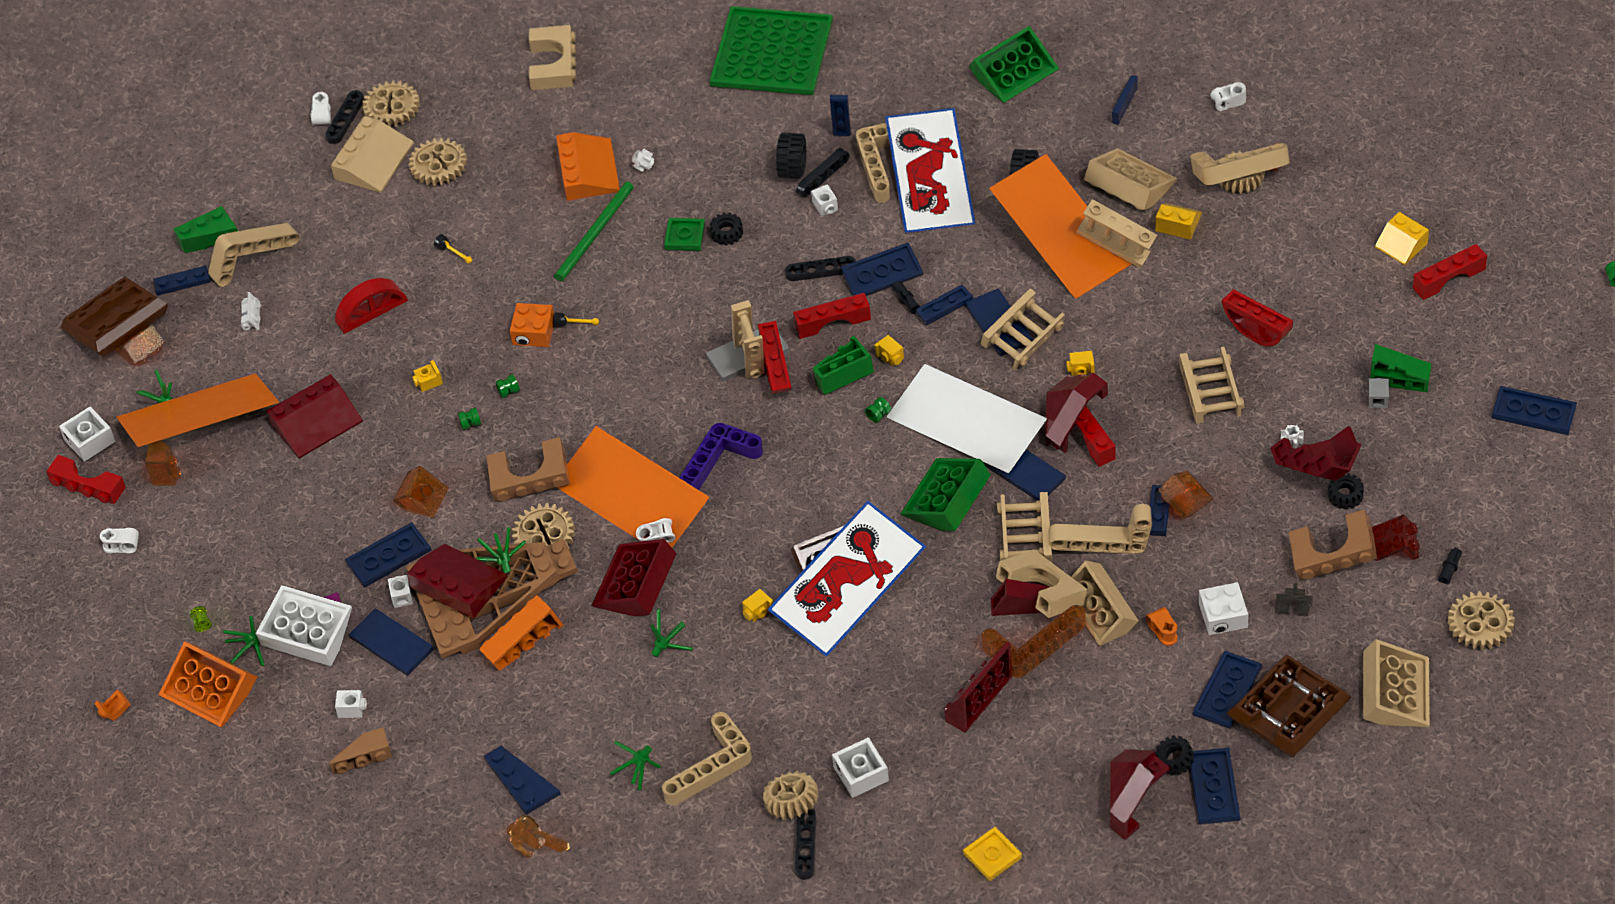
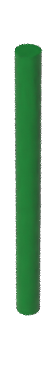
M626 181L554 274L556 280L563 282L634 189L632 183Z

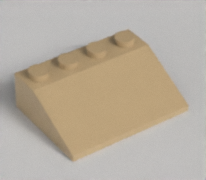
M364 116L331 164L334 179L381 193L413 146L414 141L380 120Z
M1117 148L1090 160L1084 180L1094 187L1105 190L1107 194L1119 197L1123 202L1135 205L1139 210H1146L1159 201L1177 181V178Z
M1377 639L1363 651V719L1380 725L1429 727V657Z

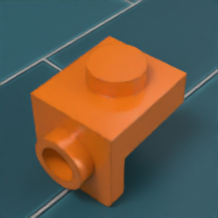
M118 689L104 703L98 700L94 703L98 708V714L102 718H109L113 721L117 720L131 705L123 692Z

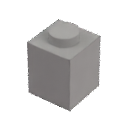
M1369 378L1368 408H1388L1389 379Z

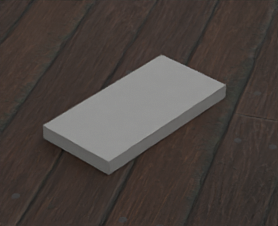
M758 330L753 331L755 337L759 336ZM779 334L783 353L786 354L790 352L789 347ZM733 341L706 353L707 359L723 382L745 372L743 347L735 348Z

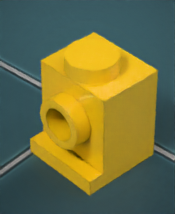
M889 335L874 344L875 356L877 358L880 357L885 363L888 362L892 367L900 364L904 359L903 347Z
M1092 351L1069 353L1070 361H1066L1067 372H1071L1072 376L1095 373Z
M434 360L430 361L431 364L413 370L415 375L412 376L413 382L416 387H420L422 392L443 384L440 371Z
M759 589L742 602V613L748 621L752 620L755 622L759 618L761 619L766 616L767 609L773 604V600Z

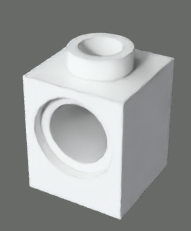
M828 184L811 191L812 203L821 216L832 214L838 210L837 198Z
M407 575L388 579L394 608L413 604Z
M361 690L337 691L335 709L338 718L362 717L363 710H366L367 701L366 698H363Z

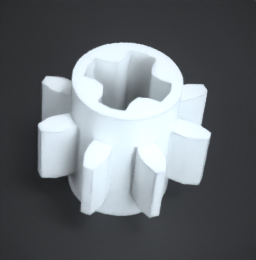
M645 149L642 152L636 151L632 158V162L635 163L633 167L641 172L644 169L649 170L654 163V158L651 157L653 154Z
M1287 425L1285 430L1281 429V439L1288 438L1292 448H1297L1299 444H1303L1304 431L1299 430L1297 425Z

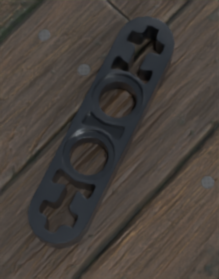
M351 91L345 98L325 133L328 143L337 144L343 139L363 104L364 98L361 91ZM348 109L353 110L350 113H344ZM339 122H346L344 125H337Z
M842 148L837 149L799 182L796 193L804 198L808 197L812 190L817 189L847 163L850 157L849 152Z
M842 256L793 263L786 266L785 276L789 281H801L843 275L841 268H838V264L842 267L847 263L856 262V260L852 256ZM829 265H832V266L835 267V268L832 269V270H827V269H825V267H827V266H829ZM809 268L816 269V271L812 273L808 272L807 270Z
M814 808L808 809L810 815L808 817L809 824L805 823V813L801 814L800 817L797 816L795 870L797 877L801 880L812 878L815 871L816 812ZM806 830L812 833L807 838L801 836V833ZM808 848L811 850V853L805 856L801 855L800 851ZM803 862H807L806 872H802Z

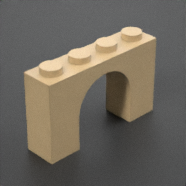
M571 25L529 29L531 53L555 51L563 55L552 64L529 66L531 90L573 87V80H576V70L573 69V67H576V58L573 57V55H576V47L573 42H576L575 32L571 31Z
M1031 550L999 561L996 578L1002 583L1005 579H1012L1022 582H1040L1050 586V588L1039 591L1035 607L1048 618L1084 606L1087 588L1037 551Z

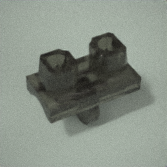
M1294 583L1293 588H1285V594H1276L1279 614L1289 615L1290 605L1298 606L1297 615L1308 616L1310 607L1313 604V596H1305V589H1297L1298 583Z

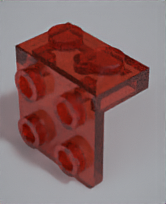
M1404 514L1372 527L1377 553L1375 561L1401 551L1411 560L1419 558L1418 549H1420V545L1416 535L1418 533L1417 526Z

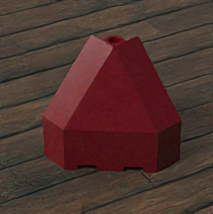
M1089 373L1088 375L1079 374L1074 377L1066 376L1047 392L1046 447L1052 443L1053 447L1057 450L1060 449L1064 453L1068 451L1067 436L1088 401L1095 395L1101 399L1108 395V383L1095 373Z
M1347 426L1329 440L1310 445L1304 444L1293 449L1289 439L1283 438L1270 447L1277 465L1316 477L1337 481L1351 471L1362 444L1357 443L1351 426Z
M1125 749L1111 761L1110 828L1124 840L1140 828V824L1132 818V815L1149 787L1170 770L1164 762L1155 756V750Z

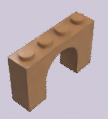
M561 438L542 441L543 464L538 471L529 476L520 477L511 473L510 461L505 451L486 455L490 487L495 501H506L507 499L570 484L565 447Z
M1365 509L1346 515L1348 539L1339 550L1332 553L1324 554L1316 551L1314 537L1308 526L1289 532L1294 567L1301 580L1311 579L1315 576L1329 574L1332 571L1377 559L1371 521Z

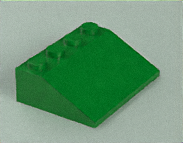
M1030 26L981 54L968 66L977 80L1002 103H1005L1059 70V67Z
M936 458L900 514L940 531H956L991 474L981 459Z

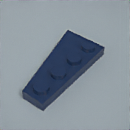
M499 746L484 755L486 762L526 815L561 795L559 789L503 746Z

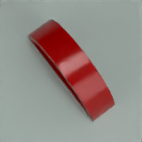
M387 278L370 279L357 285L345 295L338 305L335 322L342 332L346 334L407 302L408 299L394 281Z
M1234 289L1221 300L1223 309L1235 328L1259 345L1274 346L1292 330V319Z
M776 321L758 324L759 336L762 335L764 364L772 394L791 391V383Z

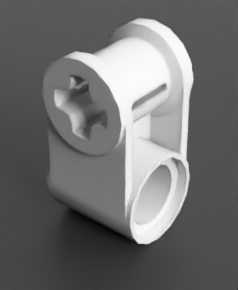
M1236 82L1231 85L1215 88L1210 96L1216 102V109L1223 111L1243 105L1246 102L1245 85Z
M318 92L312 98V125L331 124V108L328 103V95L324 92Z
M664 518L639 526L636 530L638 540L641 542L665 539L667 543L673 542L675 534L672 533V520Z
M134 528L105 529L100 533L103 550L110 554L134 553L137 550L139 532Z

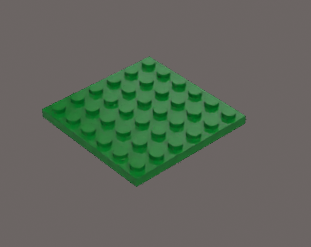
M731 6L711 74L710 86L814 95L833 22V15Z

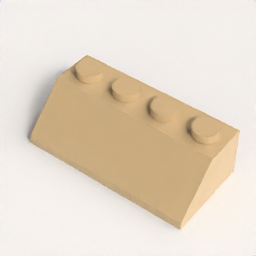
M1085 560L1071 576L1087 588L1084 606L1075 608L1098 645L1101 646L1127 634L1139 621L1101 564Z

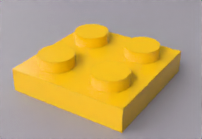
M996 827L963 849L965 857L989 881L1022 859V853Z

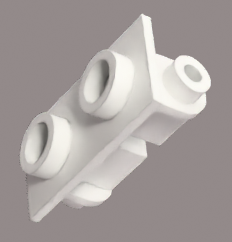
M248 292V298H244L241 302L243 314L241 316V327L244 330H249L251 327L259 330L261 304L258 298Z

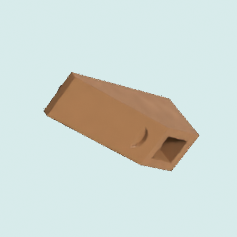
M384 728L363 733L330 761L333 775L337 773L342 774L357 767L362 768L367 764L376 761L381 762L392 757Z

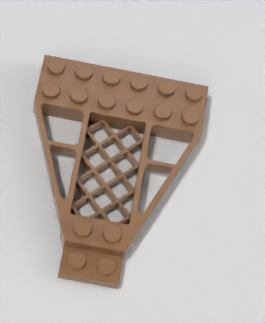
M565 539L548 546L545 545V542L526 543L510 557L509 565L514 566L510 567L511 571L503 582V586L494 593L497 596L489 599L474 619L495 610L499 617L479 634H475L471 623L473 618L416 590L442 659L459 651L463 655L480 648V643L525 606L529 600L533 599L542 590L553 586L560 579L577 573L578 570ZM519 544L509 545L508 553ZM497 546L490 547L497 553ZM484 547L459 549V551L475 557V559L479 556L492 555ZM497 562L485 563L503 572L502 566L498 565ZM415 563L406 566L407 570L409 571ZM521 563L528 565L525 571L518 569ZM533 567L536 574L530 573ZM515 574L521 575L519 582L512 580ZM527 577L534 579L533 581L524 584ZM509 585L515 587V589L506 592ZM515 602L502 614L500 613L499 608Z

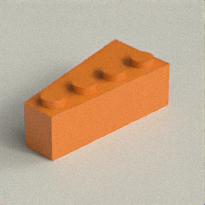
M536 595L527 602L524 608L515 613L510 621L500 627L496 634L486 640L479 650L501 671L519 658L521 651L530 650L535 646L534 644L541 637L546 639L551 635L550 631L555 627L560 629L564 625L553 610Z

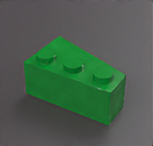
M222 206L173 229L177 242L185 254L214 246L216 239L220 235L238 231Z
M854 335L845 346H839L835 354L832 356L828 355L812 368L815 383L824 395L874 373L871 355Z

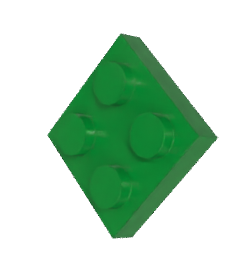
M669 218L664 243L665 250L701 251L705 219Z

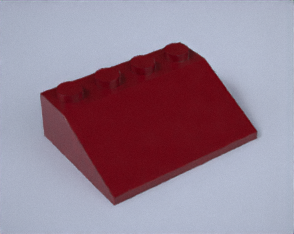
M331 374L267 410L271 425L298 458L305 456L363 422L352 402Z
M665 539L619 544L592 606L630 616L650 615L677 553Z
M447 544L441 545L420 558L407 573L411 588L473 619L508 577L507 574Z
M1006 642L987 661H984L980 666V670L970 677L964 689L961 688L958 691L953 702L947 704L944 710L945 722L966 733L1012 678L1011 644L1009 642Z

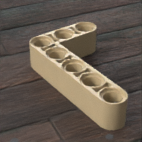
M883 123L861 128L856 132L857 149L874 199L880 203L887 202L890 199L889 181L878 152L879 148L890 146L887 124Z
M1284 143L1218 160H1213L1205 152H1197L1190 156L1193 174L1205 185L1229 181L1290 163L1287 144Z
M288 223L222 234L216 239L208 274L218 286L224 287L231 282L237 256L291 247L298 243L300 236Z
M1147 504L1136 505L1133 508L1128 527L1054 524L1049 527L1050 547L1054 550L1142 553L1146 549L1152 527L1151 507Z
M718 712L711 718L713 733L724 749L664 782L662 790L667 804L677 805L751 762L752 753L749 742L726 713Z

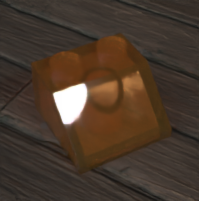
M150 325L116 348L115 351L131 365H141L148 360L146 356L151 353L154 355L162 350L161 346L165 342L154 326Z
M159 440L150 443L145 464L153 486H176V481L180 478V468L176 465V456H173L171 448L164 441Z
M418 466L407 472L393 501L407 512L433 518L449 487L422 466Z
M1189 471L1173 474L1158 490L1162 494V499L1170 503L1175 508L1176 514L1183 518L1193 516L1214 499Z

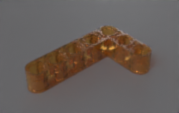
M1073 605L1019 649L1011 644L1012 676L1014 678L1024 677L1083 630L1086 626L1085 609L1080 605ZM992 628L984 630L981 634L983 650L990 657L1006 642H1009L997 630Z

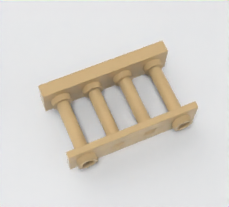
M1092 199L1083 213L1086 217L1076 233L1131 264L1142 268L1151 252L1149 249L1155 241L1157 234Z
M1031 288L983 334L981 345L986 349L991 344H996L1015 359L1014 370L1019 366H1025L1029 357L1055 331L1059 332L1064 326L1065 314L1061 313L1055 319L1035 304L1036 292ZM1026 309H1031L1050 325L1043 330L1024 316L1023 312ZM1020 321L1036 333L1038 337L1033 342L1014 329L1012 323ZM1003 332H1007L1026 346V348L1019 353L1003 341L1000 335Z
M747 300L731 305L733 342L735 348L743 347L746 379L758 378L764 374L762 335L754 336L751 304Z
M1221 347L1220 357L1199 361L1189 360L1187 353L1180 354L1179 366L1196 424L1204 423V415H1207L1209 412L1235 408L1237 417L1241 416V410L1244 409L1243 397L1239 398L1231 371L1230 354H1226L1225 347ZM1221 364L1224 372L1200 376L1193 375L1192 372L1194 369ZM1227 379L1228 386L1202 391L1197 389L1199 383ZM1230 393L1233 400L1210 405L1201 403L1202 398Z
M1040 492V500H1036L1035 503L1005 504V494L1001 495V503H997L998 514H1002L1004 550H1000V560L1031 551H1008L1007 543L1039 542V544L1043 543V547L1035 551L1052 562V550L1049 542L1048 492ZM1032 510L1041 512V516H1037V518L1006 520V512ZM1038 526V528H1042V532H1038V534L1007 536V528Z

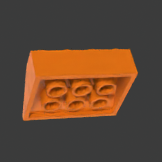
M575 132L556 135L567 201L618 192L620 187L611 138Z
M184 641L158 695L219 727H223L249 695L258 676L195 644Z

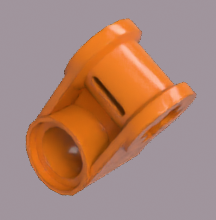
M1165 607L1145 616L1148 626L1162 644L1171 646L1177 642V624Z

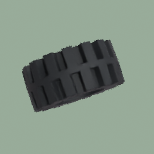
M723 212L722 215L717 214V218L713 217L710 222V232L714 242H718L719 245L724 243V246H728V243L732 245L734 241L737 243L743 234L741 218L737 217L736 214L732 215L731 212H728V214ZM723 227H732L729 231L720 230Z
M1347 473V475H1344L1337 481L1330 480L1328 486L1329 501L1334 506L1338 505L1340 509L1342 507L1345 510H1348V507L1353 509L1355 505L1358 506L1363 500L1364 485L1361 483L1360 478L1357 479L1356 475L1350 476L1351 473ZM1342 488H1349L1354 492L1351 494H1342L1338 490Z
M1175 735L1171 739L1166 737V741L1161 740L1160 746L1157 745L1155 756L1170 768L1166 774L1174 775L1177 773V775H1181V771L1187 772L1186 768L1192 767L1191 763H1194L1193 757H1195L1188 741L1181 736L1176 738ZM1182 751L1179 758L1175 760L1167 759L1172 752Z

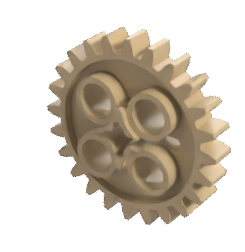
M394 80L391 84L385 81L384 86L379 83V88L372 87L373 92L368 91V96H364L365 101H362L366 117L380 120L388 126L394 124L395 127H397L399 122L403 125L404 120L410 121L409 116L415 117L414 112H418V107H420L417 91L413 89V86L408 87V83L402 85L401 81L395 84Z
M434 138L431 143L426 140V145L421 143V148L415 147V152H411L412 157L409 158L411 174L414 175L416 180L419 179L420 183L426 181V185L433 182V186H435L439 182L442 186L444 181L449 184V179L456 180L455 176H461V171H465L464 166H467L464 148H461V144L457 145L456 141L450 143L449 138L446 141H443V138L436 141Z
M539 503L538 509L531 506L530 512L524 510L525 516H518L520 521H515L516 528H512L514 544H520L525 540L526 543L545 542V545L548 546L537 520L541 521L551 544L565 539L566 544H573L572 537H575L573 531L575 526L572 517L569 516L568 511L564 512L563 507L557 510L556 504L551 508L548 503L543 508Z
M1481 591L1478 592V596L1470 592L1469 598L1463 595L1462 600L1457 598L1456 604L1451 605V610H1449L1448 614L1449 631H1453V637L1459 636V643L1466 641V647L1470 644H1473V649H1476L1477 645L1480 646L1481 650H1484L1485 646H1488L1491 650L1493 644L1500 647V641L1506 643L1507 637H1511V632L1514 630L1515 617H1513V610H1509L1510 605H1503L1504 599L1496 600V594L1491 598L1489 597V592L1485 596H1482Z

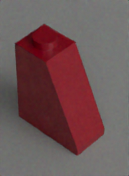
M1005 579L991 598V616L1042 613L1035 608L1038 593L1041 590L1050 588V586Z

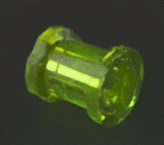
M204 606L194 607L190 611V617L195 622L194 628L197 632H203L211 628L212 623L207 618V610Z

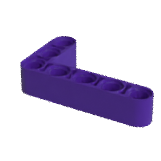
M724 423L714 424L681 474L680 479L700 490L724 449L751 459H758L763 454L760 436Z

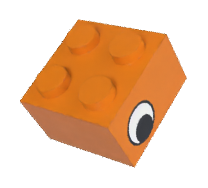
M516 303L510 328L512 344L549 347L554 327L555 314L553 305Z

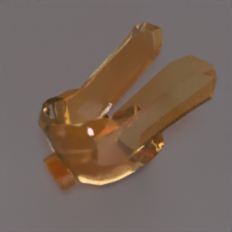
M528 815L519 816L517 821L511 823L506 830L510 835L512 845L529 858L534 854L531 851L532 848L538 850L544 845L560 853L569 849L567 841L541 831L536 821ZM523 843L531 846L529 852L525 849Z

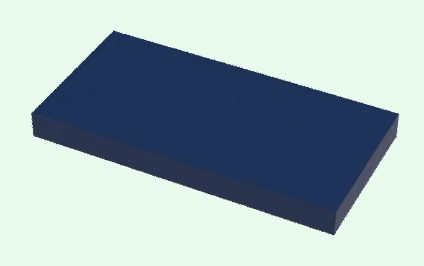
M909 242L841 267L842 274L853 296L862 293L868 296L892 287L897 281L903 283L923 275L922 268Z
M999 288L965 302L966 308L983 333L1011 307ZM1014 321L1012 327L1033 342V337L1024 324L1020 321ZM1003 332L1000 335V338L1015 350L1024 347L1022 343L1009 333ZM992 344L999 356L1007 354L999 346Z
M1500 386L1491 418L1569 435L1577 402Z
M1026 449L1009 473L983 462L988 469L1035 500H1040V492H1048L1049 496L1066 479L1065 474Z
M411 522L351 555L345 561L365 588L432 550Z
M376 608L349 634L352 640L406 676L434 650L433 645Z
M1224 651L1193 710V716L1231 729L1235 721L1227 715V712L1253 687L1262 669V664Z
M1229 748L1193 751L1195 757H1193L1194 763H1191L1190 771L1199 825L1240 821Z

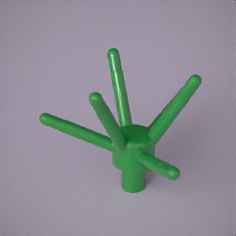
M155 370V374L163 392L160 397L145 390L136 391L137 394L153 399L158 403L173 399L170 396L172 383L169 382L166 390V385L163 383L158 370Z
M508 527L504 552L497 533H494L497 553L481 538H478L477 541L495 558L477 557L476 559L479 561L497 562L498 565L502 566L503 572L508 573L511 571L509 565L510 557L524 546L526 541H522L508 553L511 528Z
M657 609V629L654 624L650 625L656 638L654 641L655 647L651 654L658 657L662 649L666 650L667 647L692 651L693 647L670 643V640L685 627L683 621L666 637L661 635V610Z
M249 616L251 629L249 633L223 630L224 634L243 636L226 639L225 643L242 641L246 643L230 663L233 664L248 648L255 646L260 665L262 667L265 665L258 645L260 642L256 635L257 631H255L253 616Z
M614 741L615 745L634 756L628 762L611 771L610 775H614L634 763L636 768L631 784H635L639 773L638 790L640 791L642 789L645 763L647 762L658 769L661 768V765L649 759V754L652 751L650 746L646 745L643 750L640 749L636 752L624 744Z

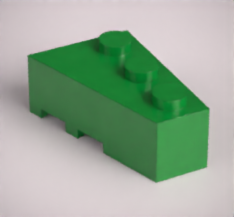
M1375 344L1370 378L1389 379L1390 388L1427 393L1432 363Z

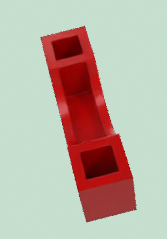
M1474 244L1415 273L1413 289L1425 300L1439 293L1444 284L1456 275L1467 274L1469 277H1472L1486 270L1487 255L1477 244Z
M865 293L793 312L794 324L799 339L817 335L824 325L835 320H847L853 325L871 320L870 305Z
M1085 406L1073 427L1081 433L1090 456L1100 467L1116 460V446Z
M57 455L46 471L49 481L54 486L66 487L71 492H80L86 497L97 498L103 503L115 504L126 488L122 476L107 471L92 478L79 476L75 461L61 455Z

